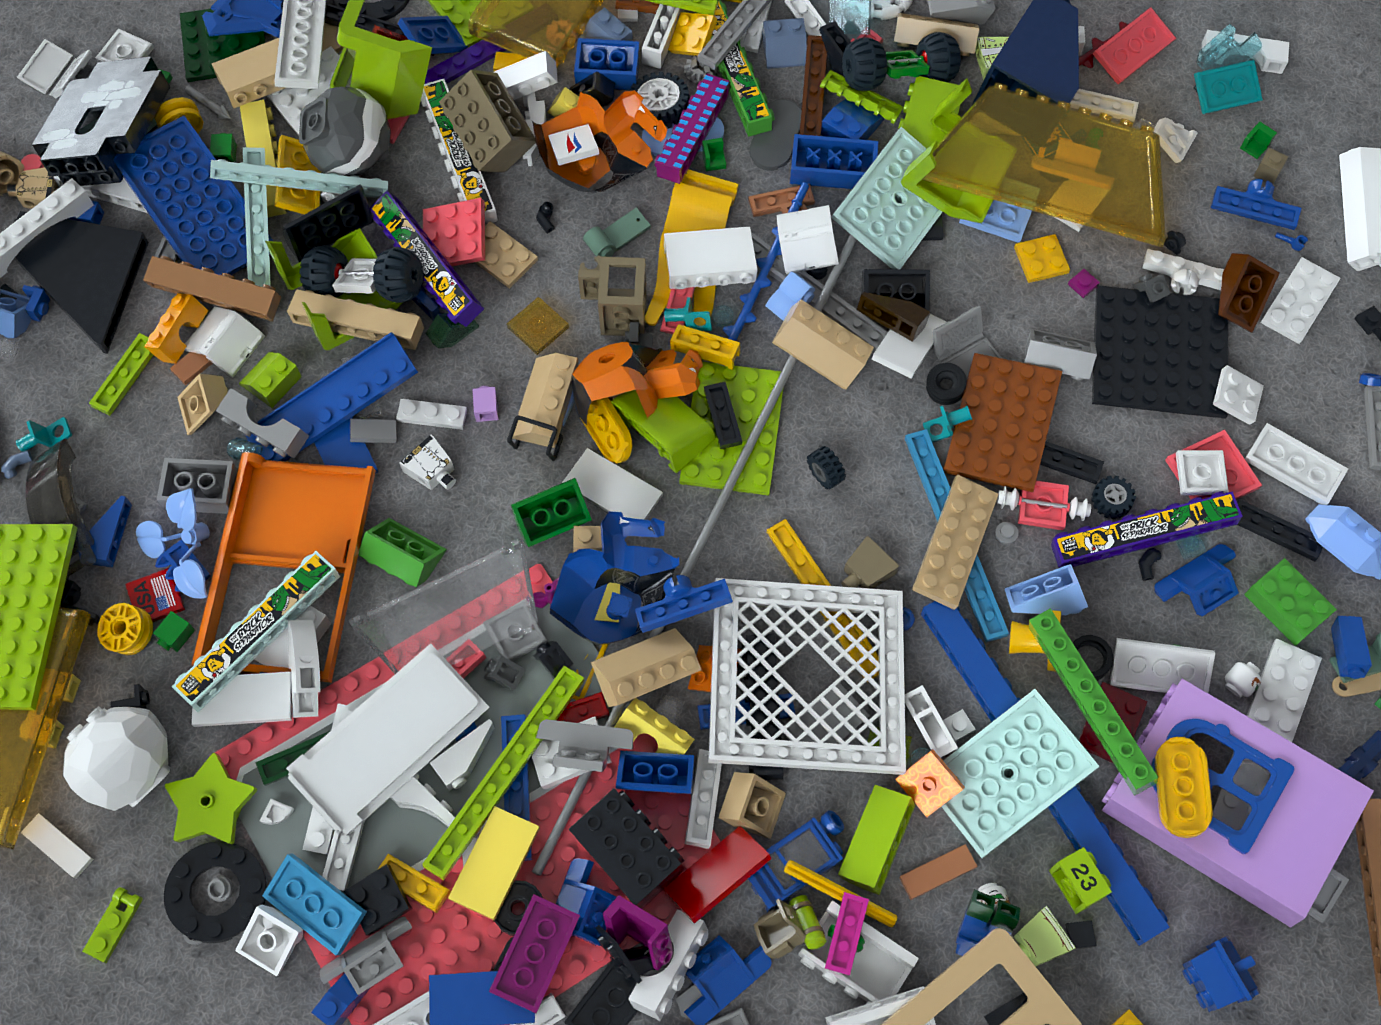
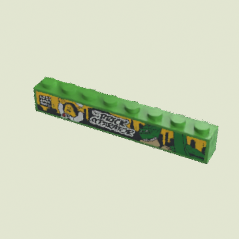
M719 0L714 14L717 21L711 38L728 19L726 5L724 2L721 3V0ZM739 40L718 65L722 78L730 81V96L748 137L771 131L772 121L775 118L773 110L767 106V97L765 93H761L759 79L754 77L752 63H748L746 50L744 47L741 48Z

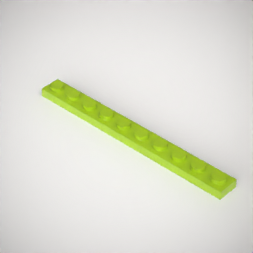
M563 666L422 863L425 869L442 880L447 877L490 816L494 806H497L543 739L536 738L540 723L546 719L557 721L583 684L584 677Z

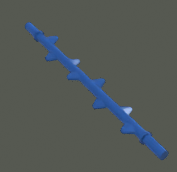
M803 182L795 198L791 201L792 205L788 213L798 211L802 207V201L809 189L807 183ZM778 227L772 229V233L776 238L767 257L756 259V264L761 270L750 293L740 296L744 306L735 325L723 328L724 333L730 340L737 341L744 324L756 321L757 318L751 312V309L761 288L771 286L772 284L767 278L776 256L782 255Z

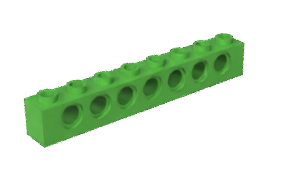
M1051 608L1030 619V631L1133 795L1135 796L1157 784V774Z

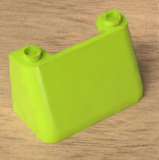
M636 390L624 392L611 401L625 425L629 428L632 426L658 449L661 457L670 460L671 463L668 464V467L676 474L715 440L713 424L706 418L703 420L678 397L658 399L657 408L648 419Z

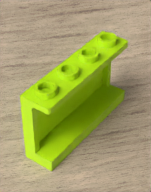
M921 76L916 77L915 83H910L908 95L911 98L910 101H905L903 113H906L905 119H900L898 129L902 127L926 149L937 140L938 144L933 152V155H935L945 133L936 128L931 123V119L938 105L959 85ZM961 104L953 110V112L957 115L959 113Z

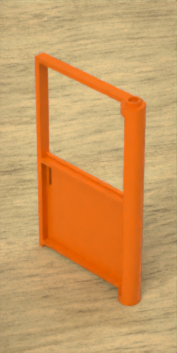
M251 452L241 454L191 663L192 666H194V662L200 656H205L212 649L233 564L297 569L306 556L312 555L317 551L336 568L338 573H344L324 671H320V682L332 683L376 472L373 466L358 468L271 461ZM248 664L240 673L291 672V669Z

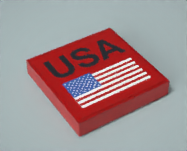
M169 568L125 584L131 605L144 609L150 615L152 622L166 618L171 611L176 614L185 610L180 592L175 591L176 584L174 579H165Z

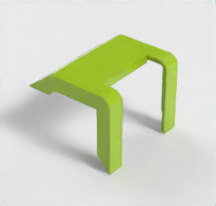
M349 0L340 21L337 42L344 48L332 76L329 89L346 87L352 73L350 87L361 89L377 100L384 107L387 119L418 114L432 47L412 40L397 41L355 27L365 0ZM348 49L356 51L355 59L350 54Z
M966 78L938 105L931 119V123L945 133L935 156H933V152L938 144L937 140L907 167L901 179V184L904 188L950 217L982 223L1017 148L998 136L985 133L953 112L972 93L968 78Z
M360 228L339 238L331 246L344 253L348 263L352 258L377 259L376 253ZM265 241L287 288L294 290L302 286L300 280L301 262L291 266L282 242ZM377 290L370 294L344 292L337 297L343 300L351 299L361 304L370 303L384 309L392 308L396 310L402 304L386 300ZM302 302L314 333L324 350H331L354 338V336L332 332L325 314L311 313L307 304Z

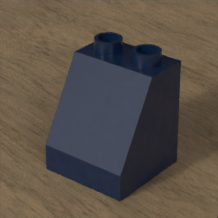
M1033 0L993 61L971 106L1043 147L1079 89L1078 8L1071 5L1070 0Z

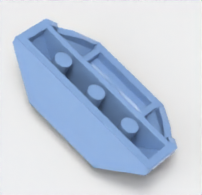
M1318 504L1305 518L1316 541L1353 572L1373 576L1380 580L1381 532L1350 507Z

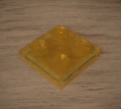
M537 297L507 323V328L538 355L569 328V324L540 297Z

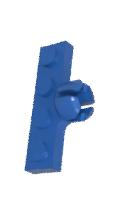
M1263 179L1252 180L1248 184L1246 192L1220 186L1216 187L1210 207L1212 209L1295 230L1297 227L1301 208L1275 201L1272 197L1275 187L1268 180L1265 187L1262 188Z
M676 575L679 583L674 586L673 579L670 577L663 586L666 595L664 599L635 609L642 633L732 603L733 600L726 580L722 579L694 588L687 576Z

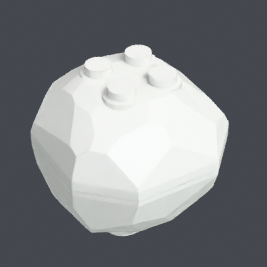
M98 706L88 715L86 719L88 723L84 727L79 724L69 733L67 737L69 743L64 753L63 776L70 788L89 803L113 811L128 804L134 807L170 772V767L168 766L167 733L150 710L133 707H113L106 710Z

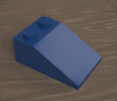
M844 99L834 106L822 120L821 135L824 137L868 140L885 119L880 114L878 116L874 115V111H868L862 105H855L856 102Z

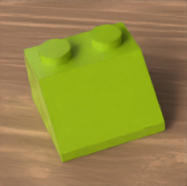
M268 352L239 382V385L273 408L302 376L297 365L282 354Z

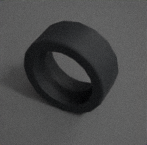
M1083 635L1075 639L1073 644L1077 651L1083 646H1092L1100 651L1103 656V664L1100 669L1091 673L1097 681L1102 679L1113 665L1114 656L1109 644L1101 637L1095 635Z

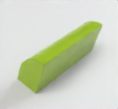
M878 785L874 786L838 875L842 879L866 891L880 895L915 808V803L911 796Z

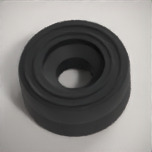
M940 363L934 366L926 379V390L929 397L941 405H952L958 402L963 397L967 386V378L964 371L953 363ZM943 379H949L953 385L949 389H944L940 386V382Z

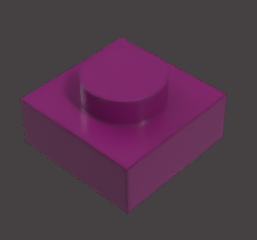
M1083 269L1068 282V285L1082 298H1085L1100 282Z

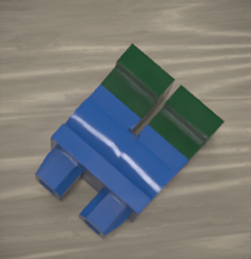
M974 889L958 930L956 954L963 956L997 928L1006 930L1011 936L1013 929L1016 928L1019 922L1021 908L999 899L994 909L996 898ZM977 900H984L987 904H984ZM1001 910H1008L1011 914H1008Z

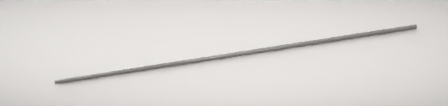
M851 234L838 258L839 264L834 266L814 306L820 312L857 241ZM792 355L789 356L680 575L690 577L797 361ZM665 626L653 629L649 638L661 634ZM627 702L614 706L605 724L606 727H614ZM593 771L579 776L532 870L534 874L541 876Z

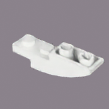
M535 92L523 96L524 107L528 106L529 111H525V121L533 135L532 121L536 124L546 122L544 100L536 101ZM536 144L523 155V159L528 161V166H533L539 156Z
M288 620L292 717L318 716V692H320V668L313 620Z

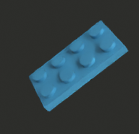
M293 853L287 854L262 897L336 956L342 954L367 911Z

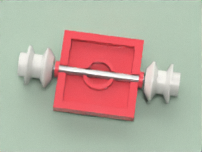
M1036 481L1034 492L1021 490V496L1016 488L1009 492L1006 486H1004L1003 491L999 490L997 504H1001V509L1005 505H1010L1013 511L1017 505H1020L1018 524L1064 531L1068 512L1072 520L1075 516H1080L1082 521L1085 520V517H1089L1091 513V504L1088 503L1086 498L1083 503L1078 502L1077 497L1068 503L1069 485Z

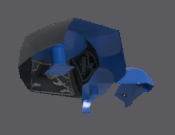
M609 511L601 523L602 552L593 549H579L574 553H569L561 570L550 606V614L571 631L598 646L619 642L642 633L640 625L637 628L638 619L635 609L641 607V601L643 606L665 598L663 586L667 579L673 577L674 570L679 565V558H674L658 548L627 546L624 539L627 536H664L665 522L656 518H652L651 521L623 517L622 512ZM608 583L620 584V594L612 592L610 603L606 608L608 617L613 620L619 619L618 623L595 620Z

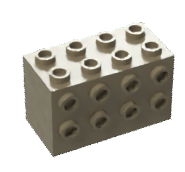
M470 70L439 101L444 114L449 118L453 125V130L460 137L464 149L469 153L478 171L505 172L536 144L532 131L498 73Z

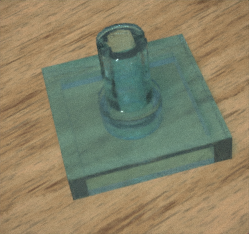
M830 0L829 23L836 21L845 34H870L871 0Z

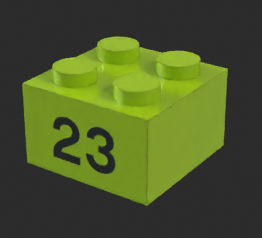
M1084 847L1058 861L1049 870L1076 915L1112 893L1109 879L1106 875L1099 872L1096 867L1097 861L1091 852H1087Z

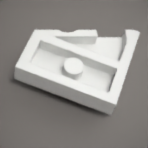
M1166 117L1159 119L1151 133L1153 138L1175 163L1183 160L1198 134L1195 130L1188 131L1184 129V125L1176 124L1173 120Z

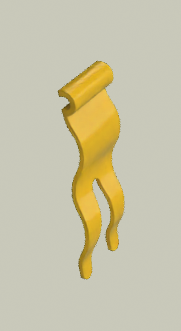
M689 169L680 184L675 183L660 240L655 292L645 315V322L648 325L654 326L658 323L667 306L671 292L667 257L664 252V233L725 229L730 207L734 204L739 184ZM716 285L695 287L694 312L708 311L711 317ZM698 317L694 319V323L698 326H703L706 324V320Z

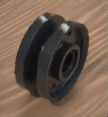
M515 880L495 919V923L506 934L510 936L515 935L533 894L543 898L534 885L526 881ZM518 902L525 904V911L521 915H514L512 913L514 904Z

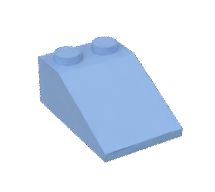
M1071 564L1005 588L1013 613L1041 614L1051 608L1054 611H1061V615L1066 616L1068 614H1077L1088 607Z

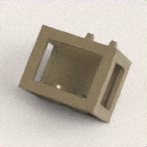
M596 256L594 261L598 265L595 269H587L585 264L581 263L578 273L581 299L598 300L601 335L625 336V331L630 330V322H639V333H645L647 299L646 259ZM609 267L636 268L635 289L608 288Z

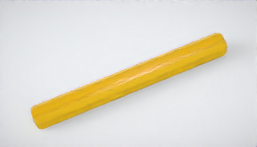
M789 860L785 865V873L841 902L844 892L859 896L793 860ZM868 901L865 915L888 927H894L898 918L897 915Z

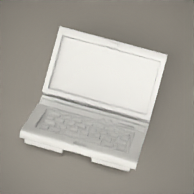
M44 39L17 78L46 94L73 55ZM90 50L85 51L77 59L73 60L49 95L54 98L59 97L69 81L76 80L75 76L81 69H84L92 58Z
M829 205L777 215L779 241L786 274H789L791 271L796 273L839 264Z
M213 307L196 331L185 342L187 346L185 351L206 355L207 359L233 378L264 339L265 335L237 312Z

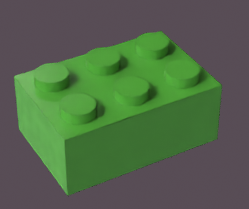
M1285 558L1244 594L1294 646L1299 644L1337 610Z

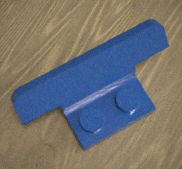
M1218 544L1157 582L1154 586V591L1163 602L1183 591L1190 596L1196 614L1203 617L1239 594L1231 571L1224 566V564L1234 559L1236 554L1228 546Z
M576 858L570 864L556 904L580 915L573 930V936L600 946L597 940L600 935L595 927L600 925L606 931L603 913L616 899V896L586 884L594 862Z
M719 935L696 954L697 957L693 967L688 968L685 975L699 989L702 996L687 1008L684 1013L695 1025H705L771 967V959L765 954L762 946L760 945L742 961L736 951Z

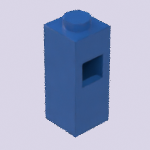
M1337 616L1331 627V633L1340 677L1364 678L1372 664L1362 617Z

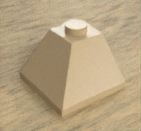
M199 373L177 397L187 435H192L214 413L228 393L223 376Z

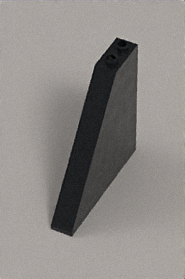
M20 211L18 217L14 220V222L21 218L23 215H25L27 212ZM64 219L34 237L14 257V260L45 290L51 299L103 353L108 354L149 242L143 232Z

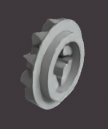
M693 56L692 59H687L684 66L686 77L694 83H699L700 80L703 81L706 74L715 76L717 68L714 70L697 61L698 57ZM697 64L704 67V73L699 68L697 69Z

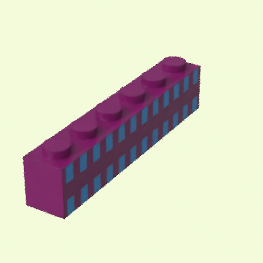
M706 74L703 81H699L697 92L690 97L687 109L681 113L680 122L678 125H674L672 136L669 140L665 141L661 155L658 154L655 159L654 166L657 169V177L678 184L682 182L702 145V141L705 140L730 95L729 80Z

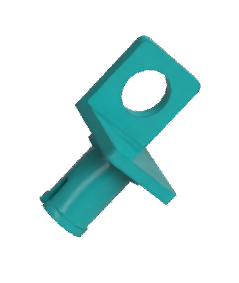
M687 297L684 308H665L664 310L665 322L684 321L686 327L700 331L712 330L710 312H693L691 297ZM698 317L706 320V324L698 326L694 323V319Z
M940 406L943 416L923 423L924 430L927 429L932 443L953 436L952 428L954 425L972 420L968 406L950 413L948 411L945 412L944 407ZM939 424L943 427L942 433L936 436L930 433L931 427Z
M64 417L47 427L29 420L26 423L30 433L16 440V445L23 452L38 443L52 448L70 438L72 432L67 419ZM63 426V434L60 437H56V428Z

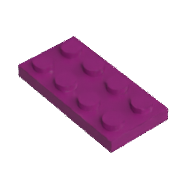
M533 894L489 992L537 1014L580 915Z

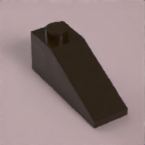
M866 292L861 294L856 309L912 342L925 328L931 313L911 301Z

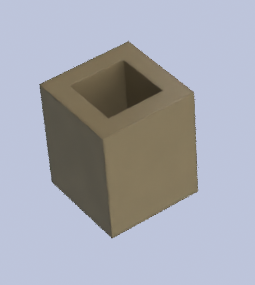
M1268 148L1253 176L1263 179L1264 182L1268 180L1273 184L1288 156Z

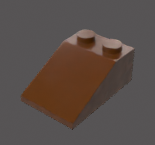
M1232 253L1222 275L1218 315L1253 333L1280 272L1249 254Z

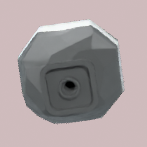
M353 87L331 88L303 108L300 115L299 142L303 144L310 162L321 173L359 176L371 169L377 162L385 161L388 157L391 131L384 107L367 92Z

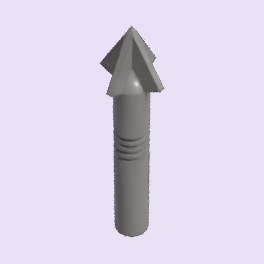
M190 85L186 86L185 92L218 114V119H231L224 104L220 107Z

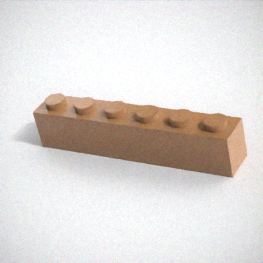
M152 256L143 279L150 287L174 294H190L199 301L269 321L274 320L281 300V296L272 286L265 284L262 287L257 286L255 282L248 279L239 281L227 273H222V275L214 274V271L209 268L202 267L200 270L184 261H181V264L175 263L173 259L166 256H161L160 258Z

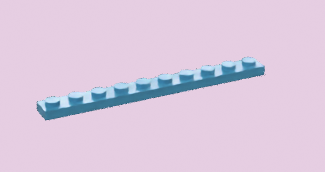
M925 429L905 435V441L938 522L951 488L928 431ZM976 555L964 590L985 643L1007 637L1009 632L979 557Z

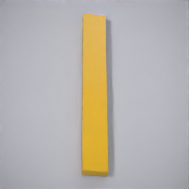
M786 519L766 530V533L801 584L831 586ZM820 611L821 615L827 622L829 619ZM828 611L832 616H834L837 613L833 611ZM845 613L836 619L844 628L852 622ZM833 623L829 625L835 636L841 632ZM856 624L848 630L856 640L864 634ZM845 635L838 639L845 650L852 644ZM867 638L860 642L868 652L873 648ZM856 646L848 652L856 662L864 656ZM875 651L872 656L878 661V654ZM868 658L860 664L868 674L876 668ZM879 671L871 678L875 679L876 677H878Z

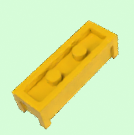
M678 324L670 340L671 350L674 349V351L687 354L689 349L697 351L702 359L727 366L731 370L734 368L736 357L740 355V342Z

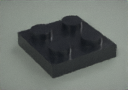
M388 864L344 891L346 896L367 911L360 924L368 936L412 909L391 866Z

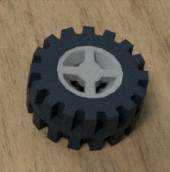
M1107 476L1106 479L1103 478L1098 482L1091 498V502H1094V509H1098V514L1101 515L1103 513L1105 518L1110 516L1111 519H1116L1117 517L1122 518L1131 510L1136 496H1134L1135 489H1131L1132 484L1125 482L1127 479L1123 478L1120 480L1119 476L1114 478Z

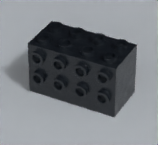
M613 788L572 825L569 830L634 905L643 909L685 870L682 865L685 860L673 846L670 849L665 846L668 841L657 828L651 830L648 827L652 823L640 809L636 812L632 809L635 804L623 790L618 793Z

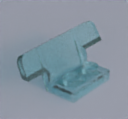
M1229 24L1199 51L1196 62L1203 71L1246 62L1262 48V43L1257 34L1254 32L1239 45L1234 38L1236 29Z

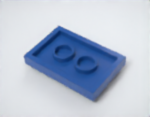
M448 16L400 18L397 23L408 40L432 47L431 54L461 52L468 47Z

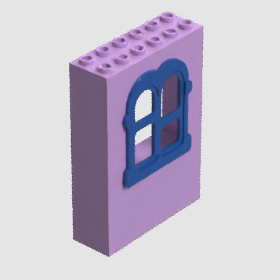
M1182 678L1178 685L1174 683L1171 685L1161 704L1151 717L1146 729H1144L1139 737L1137 745L1154 771L1155 754L1158 748L1165 741L1173 737L1190 738L1196 733H1204L1230 747L1234 751V755L1224 773L1218 774L1208 768L1210 790L1213 786L1217 785L1251 806V812L1242 828L1234 830L1212 816L1211 823L1199 836L1193 838L1178 837L1169 832L1160 820L1156 784L1134 796L1120 772L1102 799V802L1105 803L1102 811L1287 926L1292 927L1306 918L1374 790ZM1244 759H1250L1267 769L1271 774L1259 796L1249 793L1233 782V777Z

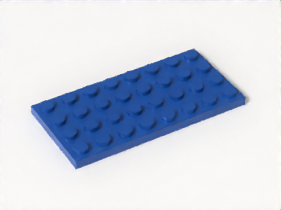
M185 115L145 135L135 153L116 154L114 162L124 176L123 178L181 261L188 262L194 265V268L200 270L202 267L209 268L214 271V274L222 275V273L232 275L247 267L245 200L231 181L210 178L211 160L216 159ZM268 234L269 241H273V239Z

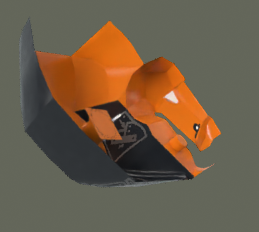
M635 90L623 92L606 111H604L595 98L580 92L576 107L543 124H536L532 121L536 145L548 173L575 190L591 193L603 192L646 170L648 165L654 160L651 155V148L635 131L630 129L633 123H638L660 142L666 137L667 128L662 120H657L643 105V97ZM589 124L598 146L599 154L558 165L548 135ZM610 170L613 172L611 180L604 186L594 190L589 189Z
M630 342L610 344L591 352L572 373V389L576 412L587 425V414L591 401L636 390L648 419L656 410L658 399L686 396L698 390L700 385L698 373L699 369L703 367L702 358L697 351L689 349L681 363L673 364L677 354L674 349L663 351L662 348L653 349Z

